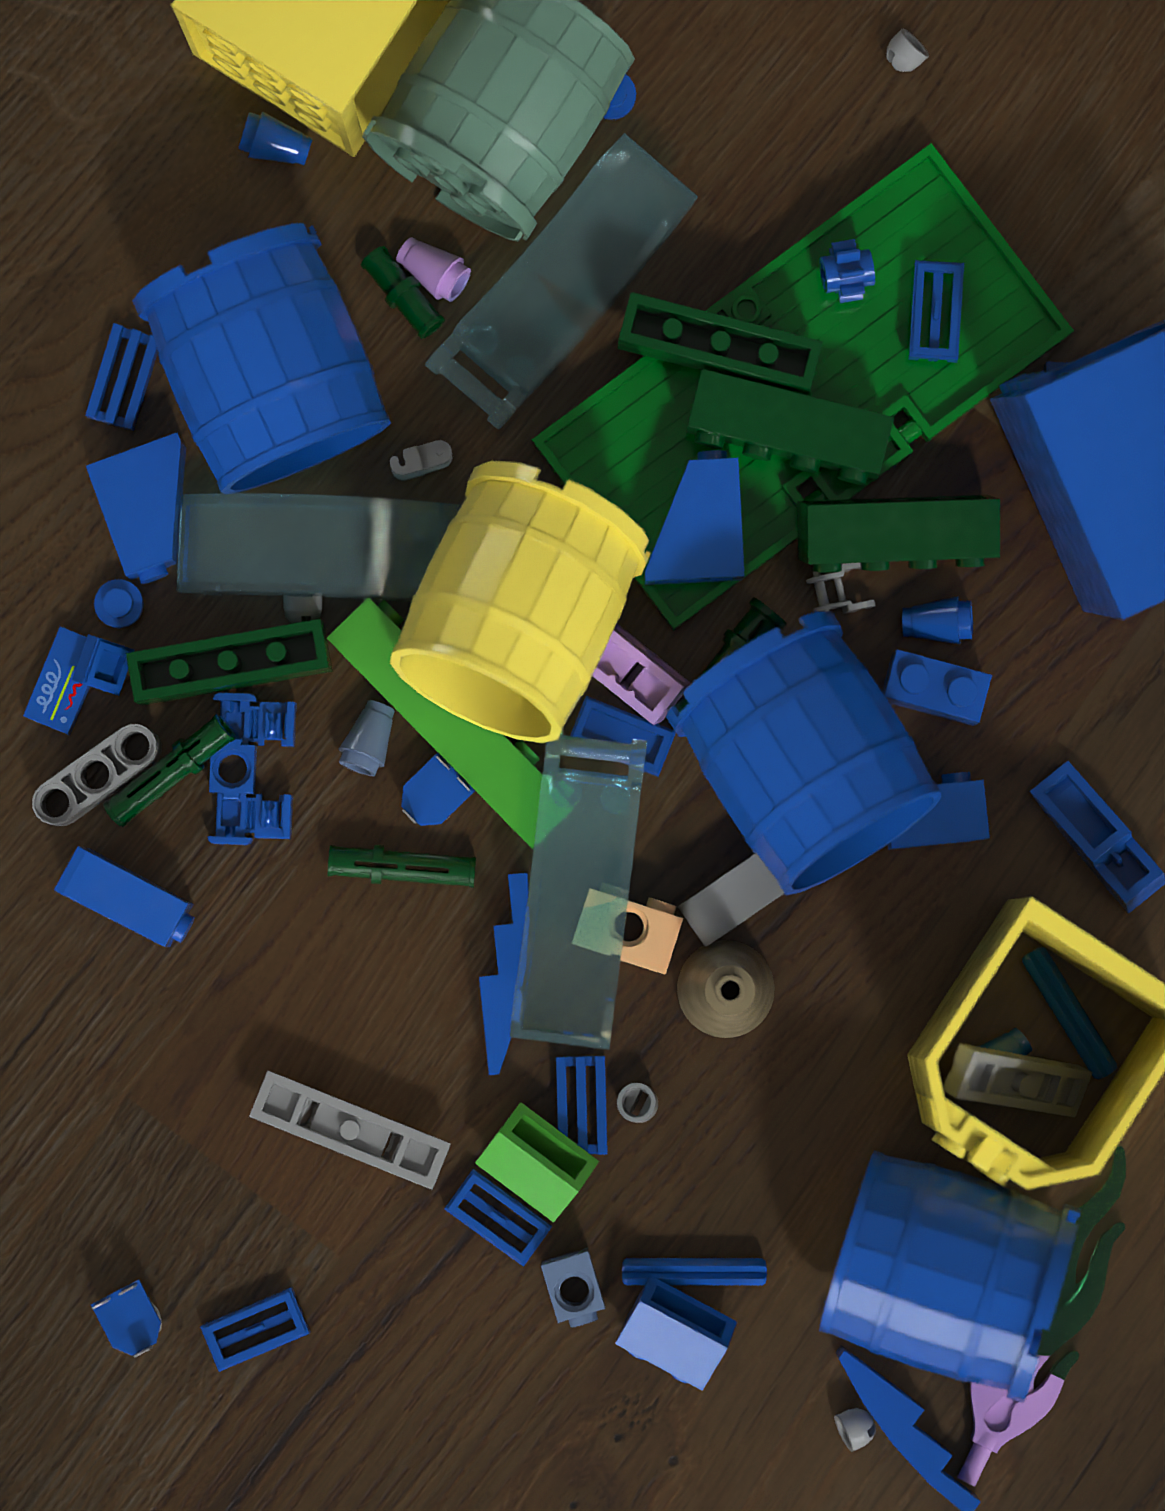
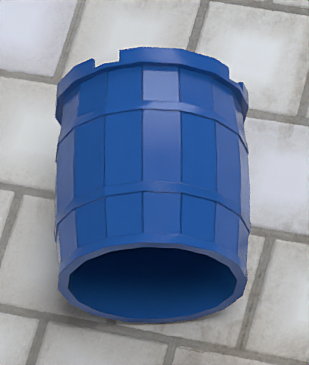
M293 223L264 230L227 243L208 252L212 261L211 265L186 274L183 266L180 265L142 288L132 300L139 317L149 322L159 352L160 363L163 365L175 399L191 431L192 438L200 448L213 472L220 491L225 495L260 487L306 470L362 444L391 424L374 377L375 373L372 364L368 359L357 328L340 294L341 291L330 276L317 251L322 244L313 225L308 227L309 233L304 223Z
M832 611L814 612L802 616L798 620L804 629L785 638L779 629L775 628L754 639L724 658L695 680L683 692L689 704L680 713L674 705L670 707L666 714V718L678 737L687 738L699 761V766L704 776L709 780L727 813L746 839L745 841L748 846L759 856L778 881L785 895L803 892L826 882L860 863L909 830L928 814L942 798L941 791L929 775L916 750L912 737L907 733L891 704L869 674L868 669L856 658L842 640L843 631L841 625Z
M874 1151L844 1240L819 1331L827 1334L831 1333L864 1347L876 1355L880 1354L919 1369L951 1377L958 1381H969L1007 1390L1006 1398L1023 1403L1040 1356L1036 1354L1043 1332L1041 1330L1042 1328L1049 1330L1078 1228V1224H1075V1222L1080 1217L1081 1209L1064 1204L1062 1209L1059 1210L1022 1195L1019 1191L1011 1190L974 1176L938 1167L935 1164H923Z

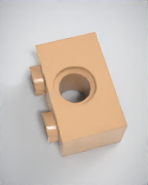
M603 882L599 891L590 888L572 945L666 975L684 919L674 915L677 906L650 897L646 906L627 900L630 891ZM627 912L638 915L643 922L642 934L638 939L630 942L620 939L614 929L618 916Z

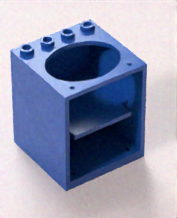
M1165 319L1054 370L1041 371L1036 374L1032 372L1027 375L1025 373L999 385L1002 394L990 399L1083 612L1125 619L1165 600Z

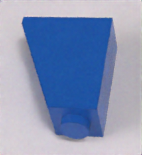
M178 432L86 466L125 576L130 580L139 578L141 584L150 583L167 576V567L177 564L186 446Z
M710 450L698 452V460L688 461L644 574L645 585L743 580L745 575L738 458H727V451Z
M77 847L54 891L163 947H170L174 940L182 943L195 917L188 914L193 906L192 903L90 848Z

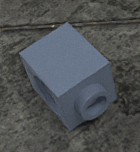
M589 1248L541 1261L542 1272L557 1322L568 1320L570 1327H576L599 1319L596 1311L605 1309V1302ZM569 1277H580L588 1284V1295L580 1302H569L560 1292L561 1284Z

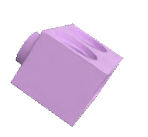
M616 624L605 652L592 675L653 725L663 721L670 707L679 701L683 692L692 684L619 624Z

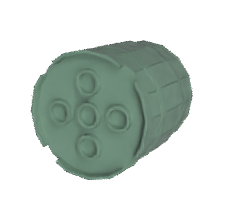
M450 0L421 43L405 72L402 73L382 116L372 117L362 137L380 158L408 181L413 182L416 176L419 175L439 187L441 191L435 200L455 213L508 240L518 242L522 237L526 241L537 225L534 216L550 195L561 185L564 177L587 145L600 121L606 115L611 105L610 102L635 58L629 46L620 36L577 0Z

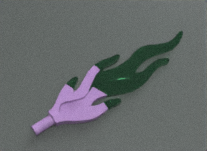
M1116 1146L1111 1172L1104 1186L1079 1207L1081 1214L1075 1224H1078L1067 1270L1049 1330L1043 1328L1041 1330L1043 1332L1036 1354L1040 1356L1026 1399L1023 1403L1006 1398L1007 1390L970 1382L969 1393L973 1417V1431L970 1439L974 1444L957 1478L972 1486L976 1485L992 1451L997 1453L1005 1443L1034 1426L1050 1411L1058 1398L1067 1374L1079 1359L1077 1351L1071 1350L1054 1364L1045 1380L1036 1389L1033 1388L1034 1378L1041 1366L1056 1350L1084 1327L1101 1301L1113 1243L1125 1230V1224L1116 1222L1100 1236L1091 1256L1087 1273L1077 1283L1076 1267L1086 1238L1120 1197L1126 1178V1157L1122 1146Z

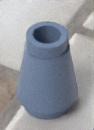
M368 700L365 709L362 710L339 747V750L342 752L339 763L360 774L375 776L378 768L385 765L393 722L392 718L395 710L383 703Z

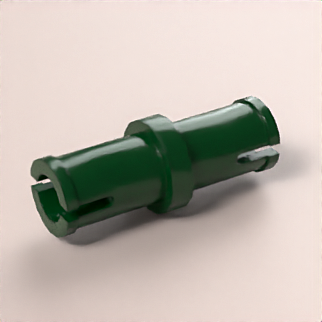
M384 245L374 249L363 259L360 264L361 267L368 272L387 295L385 302L391 309L397 308L418 333L420 339L429 337L443 325L445 318L437 312L419 290L421 283L414 276L409 277Z

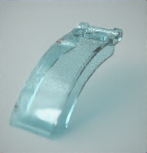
M624 133L595 163L576 191L519 259L461 319L454 328L453 333L431 355L425 366L435 375L441 373L489 415L487 420L492 425L500 429L618 299L696 202L698 196ZM461 350L504 387L509 394L501 400L453 357Z
M183 494L180 500L176 592L209 595H293L367 599L369 597L376 600L412 602L428 565L447 531L448 521L455 518L463 504L313 494Z
M562 730L558 740L546 743L529 893L513 1000L510 1037L609 1049L627 917L647 741L632 739V744L563 736L564 731ZM561 755L629 763L628 776L560 768Z

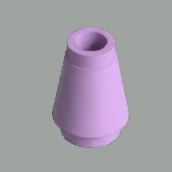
M413 237L404 242L396 257V261L403 265L437 300L441 298L449 302L455 300L463 291L470 278L471 269L464 265L463 258L417 241Z

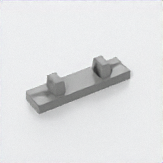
M959 1044L954 1057L953 1068L947 1075L942 1089L944 1092L959 1099L1076 1117L1093 1072L1076 1064Z
M267 1071L249 1115L251 1118L431 1190L434 1188L451 1145L449 1142L271 1071ZM390 1133H392L391 1138H390L389 1145H388V1147H387V1149H386L384 1155L382 1156V1153H383V1151H384V1148H385V1146H386V1143H387V1141H388V1138H389V1136H390Z

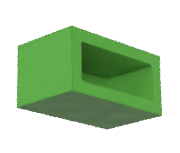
M520 1102L475 1164L554 1223L582 1188L600 1161Z

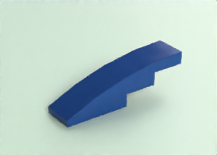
M528 873L508 875L513 924L493 926L498 975L479 977L489 1075H497L501 1071L516 1027L526 979L530 935Z
M841 1345L835 1352L861 1401L895 1448L933 1488L959 1510L975 1511L981 1502L977 1495L943 1470L953 1455L945 1446L914 1424L924 1411L921 1404Z

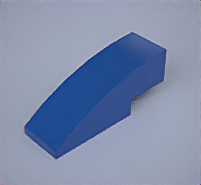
M1069 761L1065 762L1030 791L1031 795L1058 830L1128 914L1165 885L1164 872L1136 842L1128 827Z

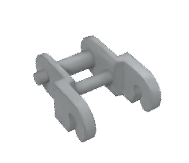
M442 440L403 449L404 466H400L398 457L393 456L390 459V467L394 477L401 481H407L449 466L453 458L450 445Z
M860 563L842 564V571L821 575L820 572H813L814 577L806 580L807 584H814L819 607L814 608L813 612L842 608L843 614L864 608L875 607L874 600L852 604L851 600H846L841 577L844 576V572L851 569H860ZM834 580L839 602L829 604L825 581Z

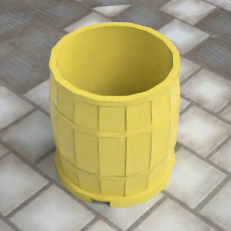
M489 461L476 466L468 480L465 493L467 498L455 518L449 523L447 531L428 565L416 595L412 599L410 611L400 638L392 651L390 664L400 678L414 690L455 716L486 730L514 739L539 743L558 740L568 717L588 688L590 679L605 652L617 621L620 619L633 577L642 575L651 554L648 551L644 552L649 540L644 530L625 512L584 486L567 480L563 490L548 483L536 480L540 473L539 468L515 462Z

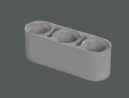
M129 724L122 727L40 785L32 798V808L35 815L42 822L54 826H67L75 822L133 781L141 773L148 770L159 760L162 753V743L159 736L153 730L140 724ZM135 734H144L149 741V751L140 760H131L125 751L127 740ZM96 762H103L108 767L109 779L103 787L92 789L86 781L87 769ZM63 790L69 799L68 810L60 817H52L46 809L47 798L52 792Z
M753 854L679 905L678 909L706 947L783 895L784 892L759 856Z

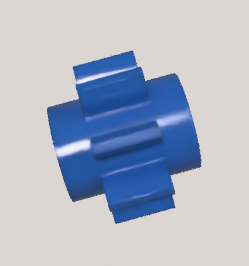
M855 239L832 242V248L829 249L830 255L819 258L820 276L824 292L838 293L839 303L863 300L862 294H865L864 287L875 285V269L870 250L856 249Z

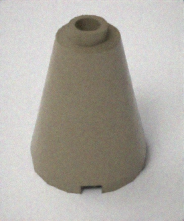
M731 940L715 941L693 952L684 963L677 983L679 1004L686 1018L700 1031L720 1038L741 1036L755 1029L769 1013L775 991L773 975L765 959L750 946ZM726 981H734L739 986L740 991L734 1000H726L721 995V986Z

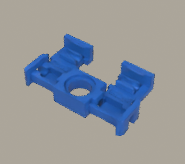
M215 694L213 700L221 702L220 716L232 728L236 739L210 757L209 792L217 793L216 836H207L209 842L219 845H249L253 842V838H246V833H255L254 838L292 839L293 795H279V801H264L262 794H256V798H248V795H255L257 746L250 745V742H258V746H265V740L281 741V747H295L297 703L260 702L259 707L251 706V703H259L257 697L253 694ZM231 755L243 758L247 766L245 777L238 783H228L220 775L219 768L221 762Z

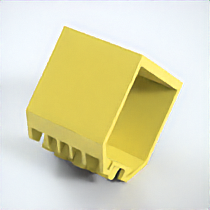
M174 0L171 6L193 55L355 157L365 142L362 136L372 117L382 116L402 73L405 72L421 43L450 0Z
M1032 897L1007 900L907 1054L921 1122L936 1131L932 1141L955 1156L972 1163L975 1169L1003 1187L1009 1179L1026 1189L1099 1174L1165 1072V984ZM1021 932L1152 1017L1067 1151L1041 1158H1035L945 1099L937 1066L940 1056Z

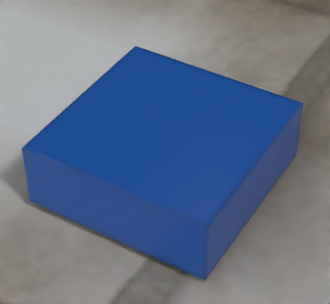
M88 634L72 680L119 696L128 672L126 653L134 652L135 650Z

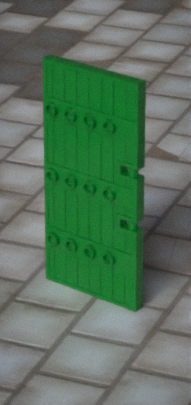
M932 143L705 310L714 314L822 341L818 363L808 396L891 417L903 410L909 421L898 429L892 424L878 478L912 454L913 449L909 444L919 436H922L926 442L931 440L998 390L1000 384L1017 376L1074 332ZM855 239L856 249H869L875 269V285L864 287L865 294H862L863 300L839 303L838 293L824 292L820 276L819 258L830 255L829 249L832 248V242ZM915 260L964 263L957 363L947 362V360H938V362L928 361V359L908 360ZM924 272L920 347L928 348L933 272ZM949 273L943 274L939 348L948 349L953 279V274ZM643 356L532 439V444L564 486L567 480H570L592 490L620 508L639 525L649 540L644 552H650V557L688 461L698 460V452L710 450L727 451V458H738L744 578L798 539L797 501L852 499L876 481L867 478L866 485L853 484L838 479L839 471L819 467L818 473H811L790 467L791 459L772 455L770 461H763L743 455V447L724 442L723 449H715L695 443V435L686 433L701 370ZM810 479L816 490L803 499L797 488ZM648 562L642 575L633 577L673 631L740 582L720 581L645 585L644 574Z

